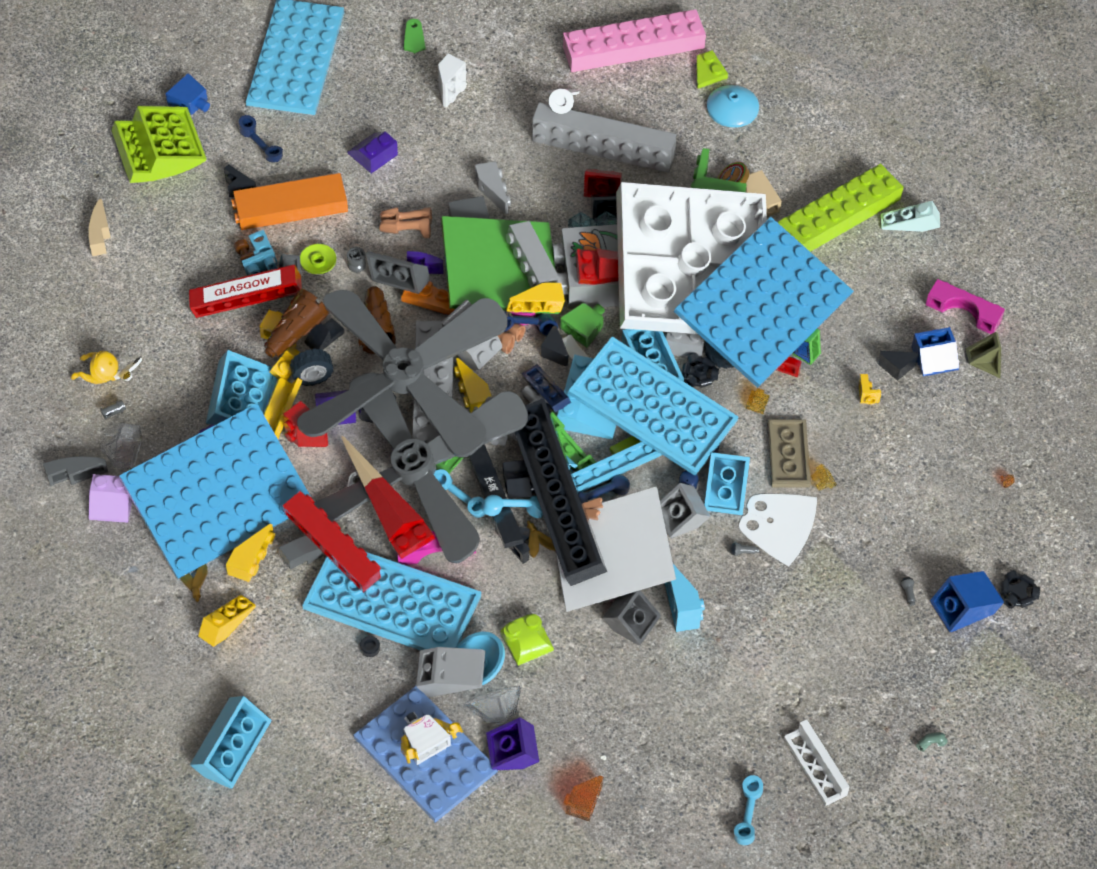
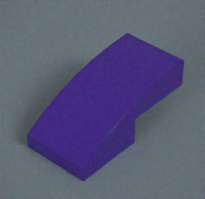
M407 251V261L427 266L429 274H444L442 259L427 253Z

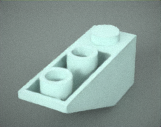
M933 201L881 214V228L883 230L923 232L940 227V213Z

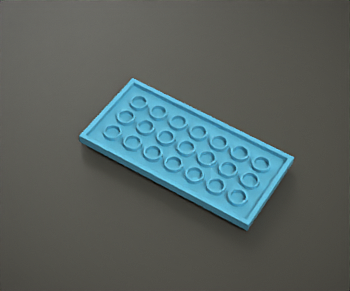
M276 0L246 99L247 106L310 115L316 114L343 19L344 7L294 0Z
M611 337L568 390L570 396L693 475L699 472L711 456V452L715 451L739 418L614 337Z
M366 552L367 558L370 561H376L381 568V578L363 593L327 557L302 605L304 610L417 650L435 647L456 648L481 598V591Z

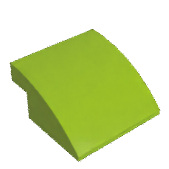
M137 106L132 121H115L111 130L130 183L149 182L178 175L204 163L207 159L188 107Z

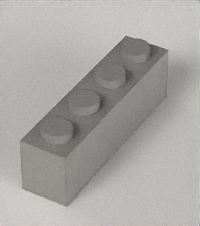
M530 221L510 225L506 234V241L511 245L514 257L518 259L522 272H525L530 287L533 288L542 283H558L559 276Z

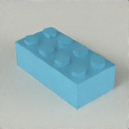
M622 330L623 344L684 382L682 373L663 331Z

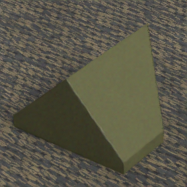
M994 332L965 349L970 365L1001 379V344L998 333Z

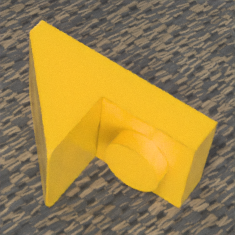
M293 346L289 347L269 373L277 379L282 378L287 381L292 374L290 369L291 360L300 351Z

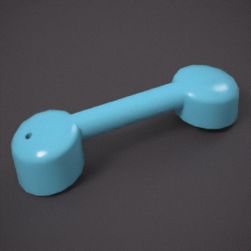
M441 469L435 471L434 476L443 488L449 490L466 503L468 511L473 517L481 518L485 515L481 509L484 502L483 498L469 497L452 484V477L447 471Z
M490 495L485 498L481 506L482 511L489 516L498 515L503 507H526L527 512L534 518H541L543 516L537 496H532L530 499H502L498 495Z
M750 775L743 781V794L747 798L743 823L736 825L734 828V839L740 845H749L755 839V829L751 825L755 800L760 798L763 793V782L755 775Z

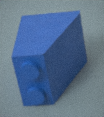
M984 571L950 576L930 600L949 632H954L994 615L1004 603Z

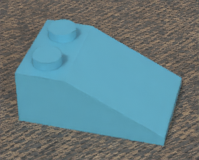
M711 452L705 497L707 511L743 515L750 457Z
M673 564L676 580L664 584L675 630L678 632L698 629L700 627V620H703L702 611L705 609L703 598H699L698 591Z

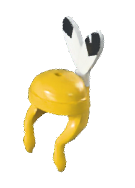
M108 351L90 352L83 354L80 360L85 361L90 357L92 358L90 362L91 375L80 371L74 372L70 378L74 380L77 377H81L93 384H102L120 378L124 381H129L132 378L131 371L139 365L142 358H136L122 371H118V361L112 353Z

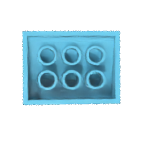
M227 350L218 362L206 423L217 425L255 404H258L262 413H264L278 380L269 373L273 367Z
M574 355L564 390L571 403L559 410L557 417L565 425L564 430L613 440L616 425L568 394V390L594 360L593 358Z

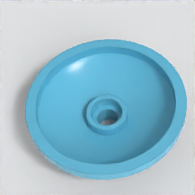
M726 85L715 89L707 99V112L720 125L742 127L751 123L757 117L759 102L755 94L747 88L738 85Z
M477 632L471 634L456 647L483 649L485 651L482 685L492 680L503 665L505 648L502 641L493 633Z

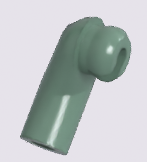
M942 732L928 733L916 744V747L921 752H924L932 743H937L941 747L946 745L948 740Z

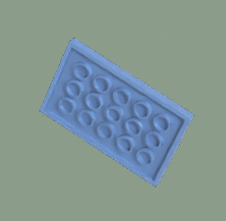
M415 686L354 734V739L436 823L495 775L498 770L491 769L490 760L461 732L456 733L457 738L455 739L450 735L451 746L417 765L414 758L410 759L409 764L407 763L405 756L401 753V737L404 735V728L408 726L404 718L409 713L415 712L419 719L425 715H430L432 718H437L449 724L453 723Z

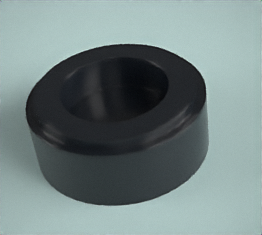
M373 636L363 638L360 642L361 653L366 657L376 656L380 651L379 640Z

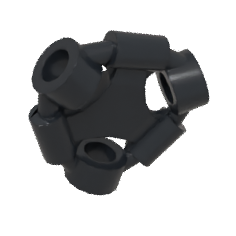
M697 353L688 356L687 362L682 367V376H684L686 384L691 387L699 386L703 388L712 385L714 381H718L719 368L715 366L713 361L707 357H699ZM708 369H712L711 378L706 376Z
M1013 570L1005 575L1004 581H1001L1000 594L1003 595L1004 604L1008 608L1012 609L1015 606L1024 608L1032 605L1036 599L1039 600L1040 587L1034 583L1035 580L1026 574L1021 575L1016 570ZM1020 579V583L1011 585ZM1027 587H1032L1031 597L1027 596Z

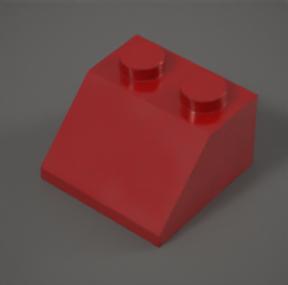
M586 169L584 175V197L591 198V194L616 193L622 182V173Z
M302 401L283 414L285 437L289 442H294L298 447L328 446L327 433L318 437H309L298 429V418L310 410Z

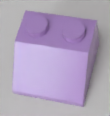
M93 474L89 495V520L128 523L132 499L119 476Z

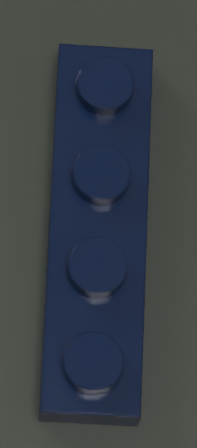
M538 364L521 373L524 380L541 398H544L545 402L554 412L563 409L571 403L569 397Z

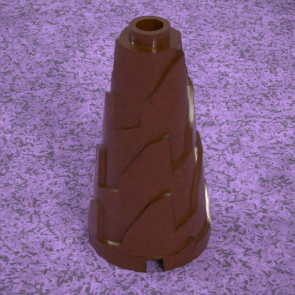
M372 286L367 289L363 304L395 345V329L391 321L390 312H388L383 290L377 286ZM358 338L359 346L363 347V351L375 354Z
M301 289L291 300L289 307L281 316L282 319L272 330L271 336L264 345V352L269 357H279L329 315L325 305L322 302L318 303L316 301L317 297L305 289Z

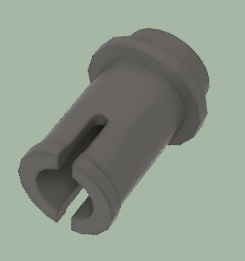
M115 400V403L100 410L106 420L120 412L122 414L126 407L122 400Z

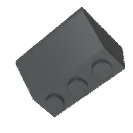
M366 252L372 281L419 294L430 281L427 266L380 253Z

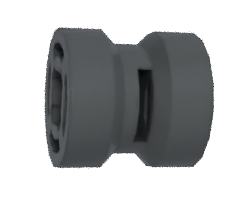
M353 247L347 253L348 268L352 272H362L366 268V256L362 248Z

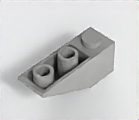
M496 161L476 164L475 178L479 190L501 211L508 214V206H511L509 195L505 194L507 189L505 181L502 182L501 180L503 178L501 168L497 167Z

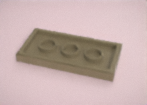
M768 419L772 487L810 488L811 478L806 419Z

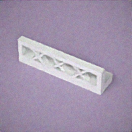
M808 720L800 722L799 729L785 735L784 740L826 806L847 796L849 785ZM801 736L804 741L803 747L794 745L791 739ZM803 753L813 755L814 763L805 762L802 758ZM814 769L824 773V781L814 777ZM824 787L833 788L836 794L827 798L823 791Z

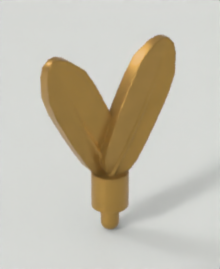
M528 520L530 556L533 558L537 556L539 543L548 550L556 551L552 539L537 531L534 523Z
M206 564L197 569L194 578L189 573L180 578L183 584L192 591L196 602H199L201 597L200 588L208 573Z

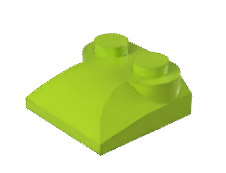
M528 614L511 621L500 630V634L517 666L554 651L542 626V620L536 614Z

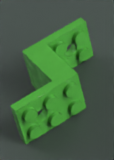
M703 148L701 155L697 156L696 165L698 166L695 168L693 179L696 180L692 182L691 188L746 193V183L706 177L710 149Z

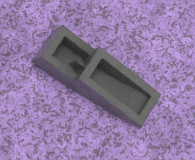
M68 457L43 463L50 486L68 479L71 485L92 478L93 474L101 475L108 472L105 458Z
M307 536L300 537L279 547L280 556L290 570L304 562L310 564L325 555Z

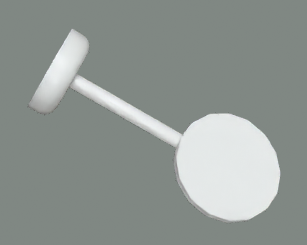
M562 88L549 90V105L551 109L560 114L570 111L574 103L573 95L579 94V90Z

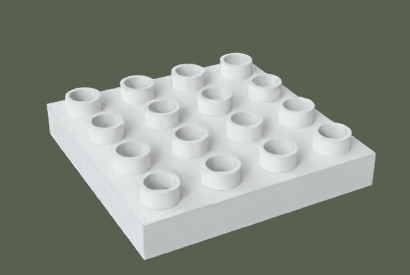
M621 182L616 192L620 328L698 334L674 313V310L767 221L766 194Z

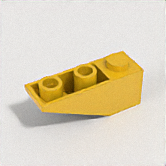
M542 283L509 299L506 311L533 313L561 312L565 302L562 284Z
M457 358L456 366L453 367L454 375L456 378L459 377L460 380L458 386L460 393H464L465 396L463 397L464 406L469 408L470 413H472L474 407H481L485 403L486 398L492 396L488 384Z
M268 524L234 548L226 563L228 575L250 582L252 576H255L258 572L259 562L264 560L267 554L268 545L274 541L273 524Z
M242 595L237 596L203 618L198 637L211 646H216L237 628L256 605Z

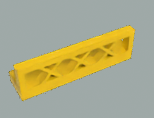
M279 378L263 413L277 439L284 426L283 414L292 407L302 380L299 378L292 384Z

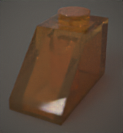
M599 775L574 786L571 794L567 793L563 805L566 806V814L590 822L603 787L604 777Z

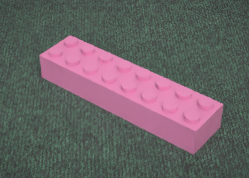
M694 9L563 33V49L571 72L703 49L705 48L706 33L698 12Z

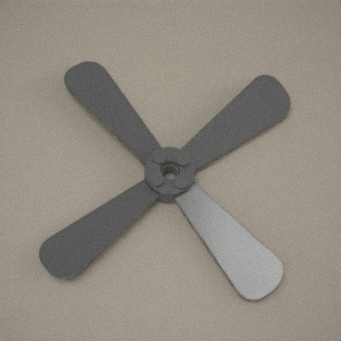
M337 290L324 297L325 309L383 360L384 372L303 413L297 420L298 429L309 437H318L326 434L389 388L396 393L411 394L453 455L468 457L484 444L486 440L484 424L426 377L424 370L502 334L507 328V316L496 301L489 298L478 300L413 350L410 348L397 349L355 293L348 290Z
M367 373L354 378L350 382L349 389L379 375V373ZM388 388L362 407L394 449L391 455L392 467L379 472V474L391 486L401 481L406 485L416 487L445 558L451 563L463 562L478 548L479 534L434 476L436 464L456 456L452 454L440 435L427 444L422 440L412 439L394 394ZM510 391L499 393L471 413L486 428L484 444L521 430L528 421V412L524 403L517 394ZM362 481L314 502V505L317 508L321 507L327 513V518L331 522L333 520L336 522L369 501L370 498Z

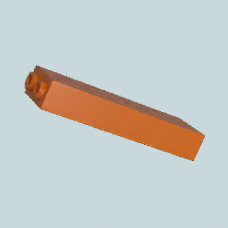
M341 173L233 191L234 199H231L233 210H237V213H234L235 222L240 224L241 230L348 212Z

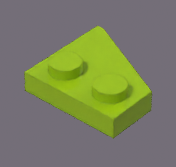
M713 50L697 55L698 89L728 78L727 71Z

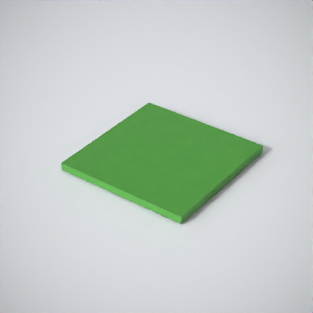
M442 216L441 227L449 309L458 308L465 300H468L473 305L480 299L489 298L496 301L506 311L511 297L532 288L528 283L525 272L523 273L518 259L514 257L511 245L506 241V234L510 225L527 221ZM530 221L555 268L549 222ZM537 312V313L559 314L560 312H555V313H551V312Z

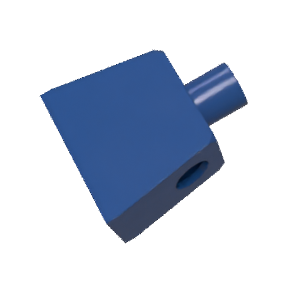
M190 74L185 75L165 93L168 106L188 107L190 115H193L198 109L206 112L210 108V103L207 102L206 89Z

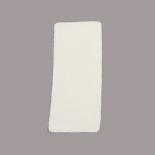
M571 334L562 339L572 360L574 355L588 357Z

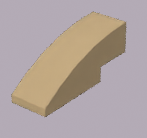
M102 199L97 201L89 223V243L92 256L107 254L104 239L111 238Z

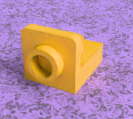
M860 374L858 383L860 403H879L881 390H872V381H869L868 374Z

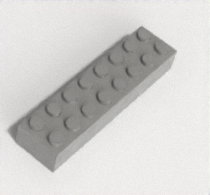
M538 104L533 117L534 142L655 169L661 172H670L675 157L677 134L574 110L560 114L554 112L550 105Z
M416 321L415 349L442 329L441 323L443 321ZM454 356L424 370V375L451 398H453ZM414 400L413 439L422 440L427 444L439 436V434Z

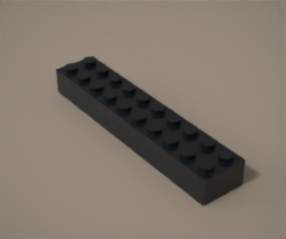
M544 398L525 405L528 412V421L521 430L515 432L564 576L569 585L573 586L608 571L550 409Z

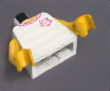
M411 712L404 718L408 726L404 728V735L401 737V753L405 756L408 764L410 759L414 758L415 763L418 765L451 746L450 735L455 739L457 738L456 733H463V730L458 722L449 724L437 718H432L430 715H425L419 719L415 712Z

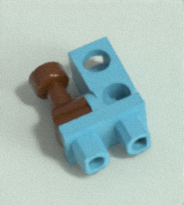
M264 229L249 235L254 249L249 252V244L246 240L241 239L235 242L234 249L238 254H241L240 260L247 276L261 273V271L266 269H277L278 262ZM258 237L264 238L261 242L254 241Z

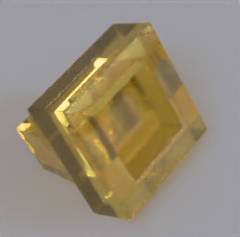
M757 388L756 391L752 390L745 409L764 414L770 395L764 394L765 390Z
M823 464L817 466V471L811 475L814 481L820 479V482L815 485L819 491L828 487L832 489L837 485L830 470Z

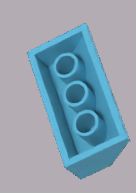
M244 696L230 697L190 763V766L203 777L225 787L233 788L272 720Z

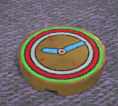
M734 162L726 166L720 172L717 179L746 183L750 172L744 163Z

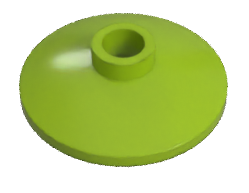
M324 244L310 245L300 255L302 268L311 274L327 273L333 269L337 261L335 251Z

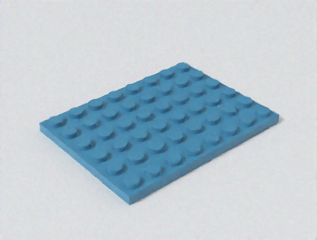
M770 217L675 308L674 313L758 388L854 291Z
M258 404L239 412L119 475L121 482L177 580L233 550L268 524H273V527L288 520L289 518L284 514L283 505L299 491L304 495L308 494L310 496Z

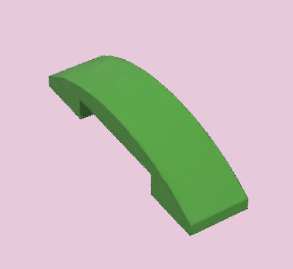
M552 412L551 415L565 454L577 464L576 468L571 465L570 467L577 472L597 463L590 454L587 456L564 430L565 425Z

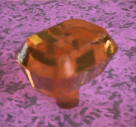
M1014 475L1001 476V484L1004 488H1008L1015 482Z

